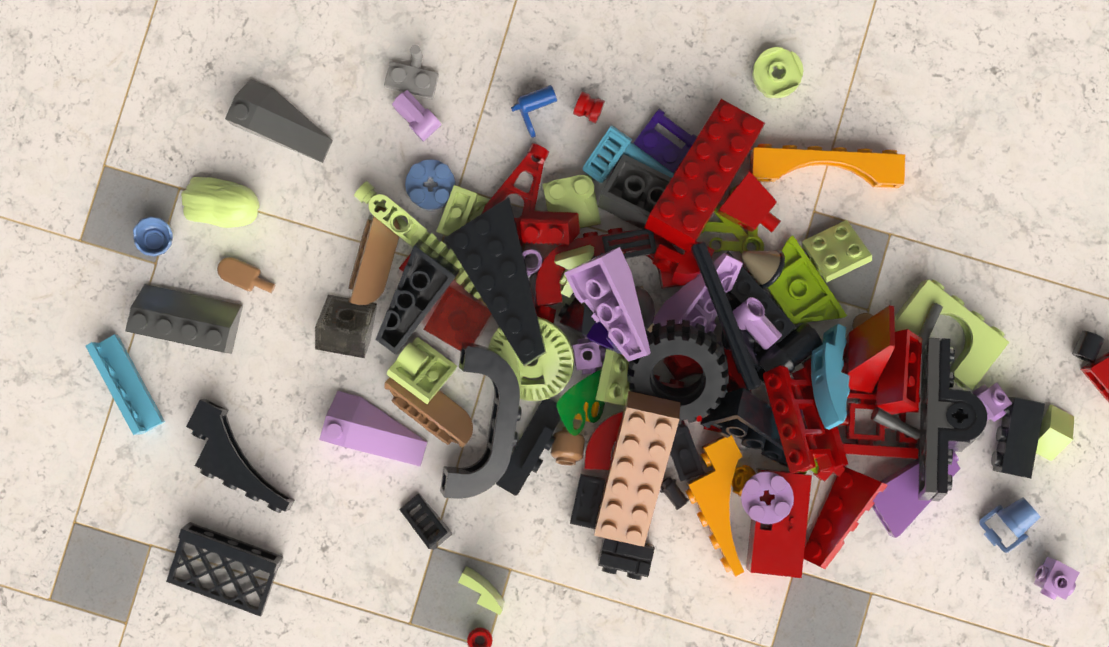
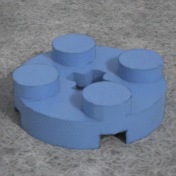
M432 159L414 164L410 168L405 182L406 192L412 202L425 210H438L444 207L448 202L453 186H456L455 177L449 167L438 160ZM433 178V181L438 183V185L433 187V191L430 192L427 187H424V183L428 182V179Z

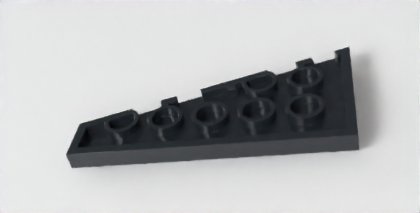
M508 197L446 236L445 239L523 366H527L544 355L546 348L537 317L511 200Z

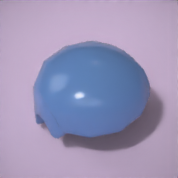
M152 216L143 218L133 229L134 244L144 255L156 257L165 254L172 245V230L161 218Z

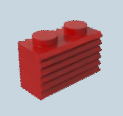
M530 211L520 221L522 242L524 244L526 242L529 244L537 242L543 245L545 243L548 245L556 243L557 245L561 244L563 246L566 244L568 246L580 234L579 215L575 212Z

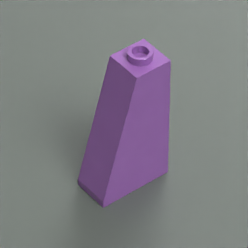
M953 452L952 465L948 464V475H952V477L961 469L957 463L959 458L955 452ZM919 458L883 479L881 482L888 486L883 493L879 492L873 500L875 502L872 506L873 510L889 536L894 538L900 536L931 502V499L929 501L918 500Z

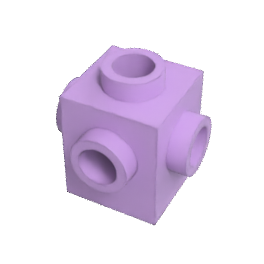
M588 338L577 339L578 344L573 345L576 371L582 370V375L596 372L597 367H602L601 361H604L605 358L604 347L590 341ZM585 351L592 353L591 360H584L583 353Z
M998 383L990 387L984 384L972 392L983 402L987 411V421L991 419L995 422L1006 414L1004 409L1012 404Z
M1047 557L1044 564L1035 573L1036 580L1034 584L1042 588L1041 594L1053 600L1057 596L1066 600L1074 592L1076 587L1075 581L1080 572Z

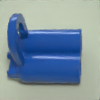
M552 85L519 97L517 103L511 107L512 112L520 109L529 135L532 138L536 137L528 113L557 102Z

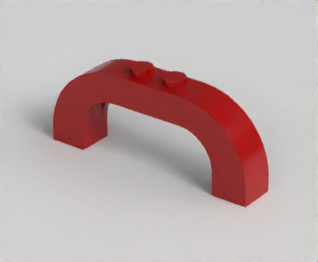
M622 228L609 229L608 234L598 235L597 231L583 233V238L574 239L568 246L564 244L563 246L559 245L545 258L537 274V305L563 304L559 281L566 268L554 262L555 255L591 245L594 247L593 256L597 257L601 252L605 253L602 237L631 231L623 232ZM647 234L610 241L609 246L649 239ZM654 234L656 250L661 244L678 252L666 239ZM649 244L622 249L621 251L622 253L650 249L651 247ZM655 254L645 256L653 261ZM657 267L661 289L684 286L671 283L674 274L664 272Z

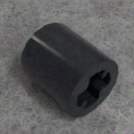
M1082 331L1072 355L1086 362L1094 363L1105 339L1095 333Z

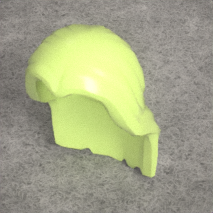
M193 177L190 180V184L186 187L187 189L181 194L182 205L184 206L183 213L185 218L190 221L231 228L251 224L258 215L259 201L255 193L250 188L231 181L211 177Z

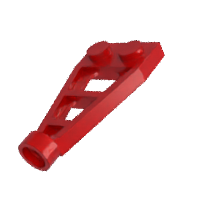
M534 143L531 144L527 152L528 154L486 203L481 213L483 214L510 194L521 197L524 201L522 215L519 218L514 217L521 246L523 242L520 221L530 211H535L543 166L549 155V150ZM531 156L538 159L539 161L534 162ZM522 172L533 176L530 190L527 193L514 186L515 181Z

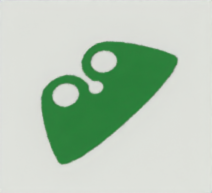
M602 369L579 381L566 391L557 402V409L561 420L568 432L573 436L578 435L584 428L586 421L584 404L586 402L588 403L587 416L591 423L597 422L603 414L605 402L596 400ZM595 402H598L600 405L599 413L596 417H592V406ZM577 414H581V426L575 430L573 420Z

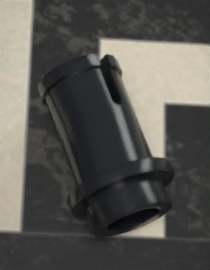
M669 476L662 481L660 493H664L675 506V509L678 510L687 504L689 499L677 486V480Z

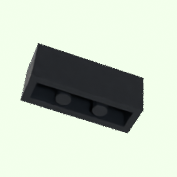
M1008 397L1012 404L1004 409L1006 414L1002 417L1001 426L998 427L996 432L998 444L996 451L992 454L991 464L995 472L1031 479L1045 403Z

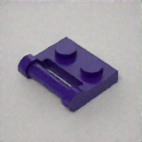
M659 108L633 144L674 173L687 155L697 136L694 134L690 135L667 118L665 112ZM659 123L686 144L681 149L654 128Z

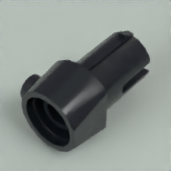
M804 322L778 344H773L765 350L760 344L754 349L761 366L757 372L759 379L765 384L763 373L778 366L788 367L791 376L797 365L810 356L813 350L823 345L817 331Z

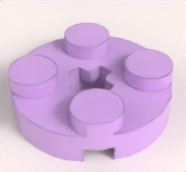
M766 471L753 475L745 483L741 493V501L745 512L751 519L763 524H773L789 515L793 506L794 495L790 484L782 476ZM765 490H769L771 495H775V499L771 500L770 505H766L765 501H760V496L764 495Z

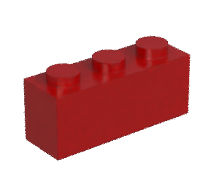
M909 329L895 332V348L878 380L876 406L891 415L915 411L919 407L922 338Z

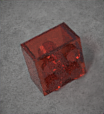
M449 286L423 330L461 351L462 342L477 344L493 316L487 307Z

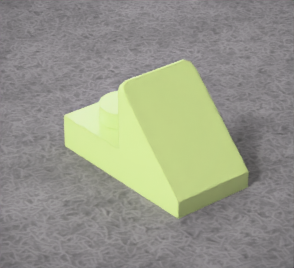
M588 245L555 255L554 262L570 270L591 260L594 255V247ZM563 273L559 281L562 284L561 294L570 298L573 290Z

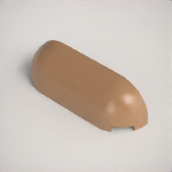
M378 205L376 206V207H377V211H376L377 213H378L380 210L383 211V212H385V211L387 210V209L384 208V207H381V206H378ZM374 216L372 220L368 219L349 282L348 289L352 290V294L348 301L357 305L370 304L376 301L384 292L399 240L397 234ZM396 219L394 222V226L396 229L400 230L399 223Z
M391 377L385 382V389L390 390L394 396L391 401L447 445L454 442L459 444L460 447H464L470 440L473 433V423L469 414L440 390L426 404Z

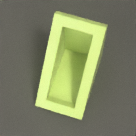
M1050 405L1042 420L1036 454L1052 461L1073 440L1074 416L1054 405Z

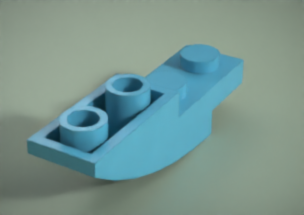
M836 324L824 332L823 345L813 350L811 357V379L815 403L822 423L828 430L842 424L846 419V402L850 392V376L841 372L844 366V361L842 360L843 351L847 340L845 338L846 327L840 324Z

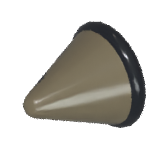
M780 250L743 251L741 254L753 279L762 289L768 288L775 283L785 265V255Z

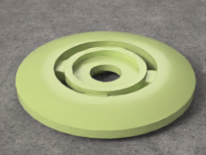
M538 317L546 353L538 358L536 365L528 364L523 366L500 327L494 333L488 347L510 365L518 380L520 399L527 401H541L557 395L568 384L574 370L573 348L567 336L555 324L541 317ZM542 375L544 376V379L541 380H528L523 378V376L527 378H537Z

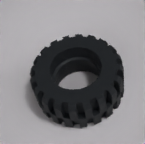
M675 319L667 320V325L661 326V323L653 325L652 332L645 330L651 353L629 361L627 374L629 391L680 402V419L678 424H681V420H688V423L695 422L696 417L699 415L702 418L708 416L710 408L716 409L721 403L720 398H723L727 391L729 378L728 362L722 343L717 342L716 335L712 331L705 333V326L699 323L695 327L691 326L690 320L682 319V324H675ZM685 355L701 365L703 374L697 382L688 387L672 388L662 384L655 377L653 368L661 359L667 356Z

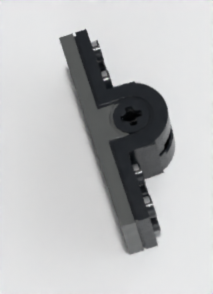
M929 338L922 352L918 500L929 501L931 499V501L939 502L948 494V491L952 490L953 480L952 475H948V464L952 465L953 452H962L970 446L983 432L987 424L986 408L976 395L972 394L971 391L950 389L954 386V372H950V363L954 362L955 348L950 347V339L945 338L941 340L940 338Z

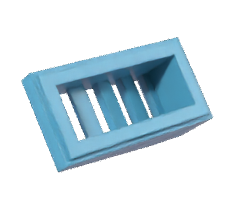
M611 125L582 170L599 183H603L632 139ZM610 137L613 138V139L616 140L618 143H620L622 146H621V147H618L616 144H614L613 142H611V141L609 140V138H610ZM606 146L607 148H609L610 150H612L614 153H616V155H613L612 153H610L608 150H606V149L603 148V147ZM598 155H601V156L604 157L606 160H608L610 163L608 164L607 162H605L604 160H602L600 157H598Z

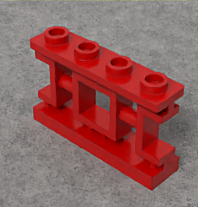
M778 366L763 373L790 473L805 472L815 468L814 459H817L819 470L822 472H830L849 465L838 427L836 426L830 430L826 429L819 416L813 394L811 368H802L793 372V379L790 377L788 367ZM800 409L803 411L808 429H805Z
M850 389L847 398L858 399V404L847 403V416L840 425L846 426L845 438L856 439V444L842 443L845 454L918 459V449L916 448L918 439L905 437V434L896 430V442H905L906 447L873 445L874 440L884 441L885 428H888L877 422L876 435L854 434L855 409L874 410L878 407L876 406L877 390L873 389L872 394H862V391ZM919 408L918 410L909 412L919 413ZM906 412L899 413L901 421L906 423Z

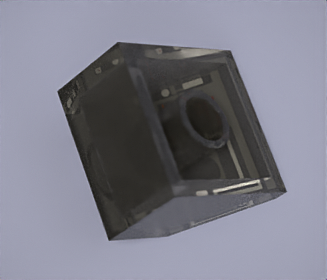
M328 294L315 326V350L365 358L371 341L377 303L357 305L348 301L349 298Z

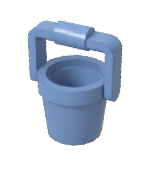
M1022 497L1004 509L1001 505H998L985 515L979 523L986 531L984 535L992 545H998L1003 552L1009 553L1028 538V535L1024 533L1040 518V515ZM995 514L1002 519L1018 538L1007 548L1001 542L1002 539L997 533L985 524Z

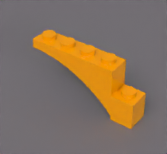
M730 435L728 438L721 436L702 446L704 453L700 455L706 467L711 466L712 470L687 482L686 484L689 489L685 490L691 504H697L700 512L696 514L703 527L708 525L712 533L708 536L715 550L720 549L723 555L720 561L725 571H731L736 577L744 573L732 539L729 501L738 459L743 456L733 436Z

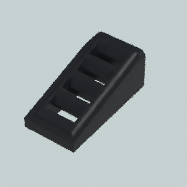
M419 493L399 509L428 549H436L452 535L446 524ZM420 504L422 508L412 516L410 512ZM427 513L428 516L425 519H423L420 523L416 521L422 515ZM433 521L434 525L425 531L423 528ZM439 529L441 532L431 539L430 536Z

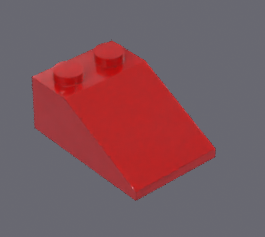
M891 305L872 316L847 335L842 359L844 366L841 372L850 376L849 387L851 390L872 393L895 348L894 306Z

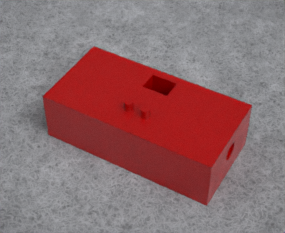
M756 468V474L768 471L782 476L792 488L794 502L789 515L777 523L763 524L751 519L746 569L750 573L802 578L812 475ZM765 490L764 495L760 496V501H765L766 505H770L771 500L775 499V495H771L769 490Z

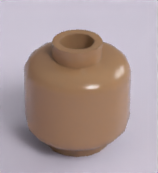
M562 427V431H557L553 434L556 439L551 446L550 453L556 459V463L569 466L576 465V462L583 458L584 436L580 433L573 436L566 427Z

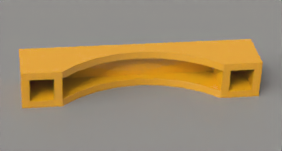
M758 144L757 147L750 151L749 172L759 182H775L783 175L796 169L826 165L850 171L863 178L872 187L899 188L904 185L905 154H897V150H883L882 153H872V149L864 148L857 149V152H847V148L843 147L832 148V151H824L820 146H809L807 150L797 149L796 145H783L782 148H772L771 144Z

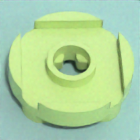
M782 47L769 48L760 54L753 65L752 77L754 84L767 98L789 96L801 83L804 72L803 64L798 55L792 51L790 52ZM773 67H777L778 70L783 69L784 73L781 75V79L773 77Z

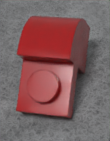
M661 244L657 248L652 264L664 272L673 273L671 283L686 285L700 274L692 250L690 253L685 251L682 255ZM707 246L712 258L715 250Z

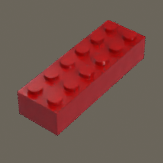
M721 99L651 211L645 228L690 253L691 246L696 243L758 139L765 122Z

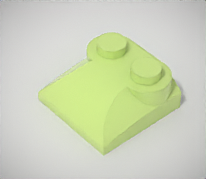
M578 175L542 184L547 211L578 213L580 228L601 224L594 183L590 175Z

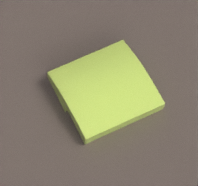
M454 185L436 232L444 236L450 235L481 215L486 203L490 199Z
M466 566L458 583L480 593L477 604L501 615L505 602L499 592L482 575Z

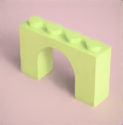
M929 279L922 281L895 315V332L909 329L918 335L933 303L943 306L940 315H946L956 320L962 327L965 335L963 351L950 367V372H954V382L962 389L973 390L1009 344V341L1004 338L1005 334L1001 330L984 323L985 319L982 315L964 307L965 303L960 298L954 295L950 296L943 291L945 288L942 284L933 279L931 281Z

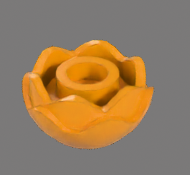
M747 465L737 467L734 472L735 475L731 484L733 487L732 492L738 494L739 497H741L745 483L756 474Z

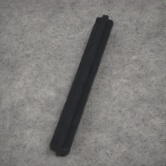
M697 243L691 246L692 253L745 386L748 390L758 388L761 385V381L706 243Z

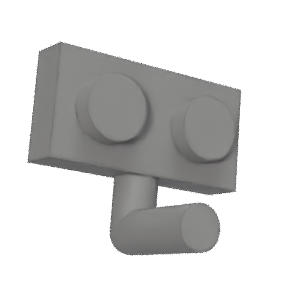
M413 45L410 48L412 54L411 65L408 66L390 61L384 86L402 92L408 90L411 94L433 99L439 74L420 69L423 55L419 46Z

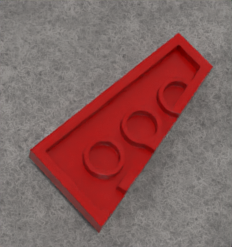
M843 466L845 470L840 477L837 476L805 546L804 559L826 569L845 544L844 539L850 531L854 532L859 525L857 521L866 510L869 511L875 503L873 500L879 492L883 493L888 486L887 484Z

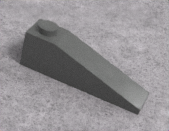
M252 79L235 95L225 117V120L235 127L321 163L324 162L333 141L274 88Z

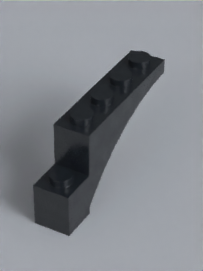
M200 399L186 425L187 428L193 430L191 434L202 440L208 438L194 466L200 468V473L212 479L217 477L223 480L222 484L230 489L236 490L239 488L245 491V496L257 502L261 499L269 503L267 507L275 512L281 513L282 511L290 510L295 500L268 483L243 454L228 422L227 413L229 410L207 399Z

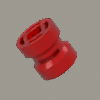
M582 91L573 114L578 117L584 115L590 122L596 124L603 110L605 100L591 98L589 93Z

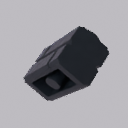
M603 538L598 566H601L602 571L606 573L617 574L618 570L627 572V577L641 580L642 576H649L655 547L648 543H645L643 547Z

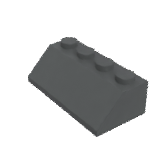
M623 154L601 193L598 207L641 229H646L645 225L651 211L672 178Z
M144 284L131 305L125 332L232 354L243 305Z

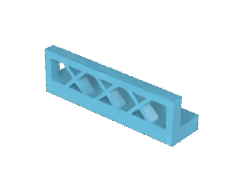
M114 334L100 343L91 342L85 346L133 435L144 434L165 422L118 335Z

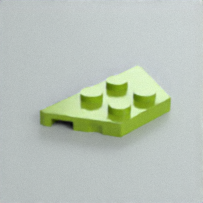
M792 235L781 250L785 255L783 271L775 283L768 287L767 290L793 324L845 318L847 314Z

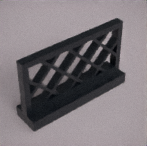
M191 522L181 528L178 536L180 540L166 582L261 617L278 568L281 566L283 556ZM185 544L194 545L199 555L188 559L184 551ZM212 552L218 554L222 561V564L213 568L206 557L207 554ZM201 558L206 571L196 575L190 562ZM235 561L243 564L246 572L235 576L230 564ZM183 565L186 566L191 578L186 580L175 577L177 568ZM225 567L230 579L219 583L214 571ZM258 570L270 573L267 582L261 585L258 584L253 574ZM209 574L214 587L209 589L202 587L198 578ZM248 575L254 588L243 592L238 579ZM233 583L238 593L237 596L232 598L226 596L222 589L223 586ZM256 591L261 600L259 607L250 605L246 595Z

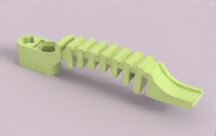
M378 194L370 199L368 207L375 218L407 242L412 248L420 239L456 266L460 272L455 277V282L461 287L463 286L468 293L473 294L478 301H482L486 306L452 249L449 250L446 244L442 241L439 242L435 235L427 232L425 227L387 196ZM385 201L387 210L385 212L380 210L377 213L376 203L382 204ZM401 216L408 219L407 227L403 230L396 229L394 226L395 220Z

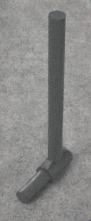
M933 303L918 335L922 338V352L943 309V306L937 303ZM876 407L871 414V420L892 430H898L914 439H918L921 435V430L901 421L898 414L891 415L879 407Z

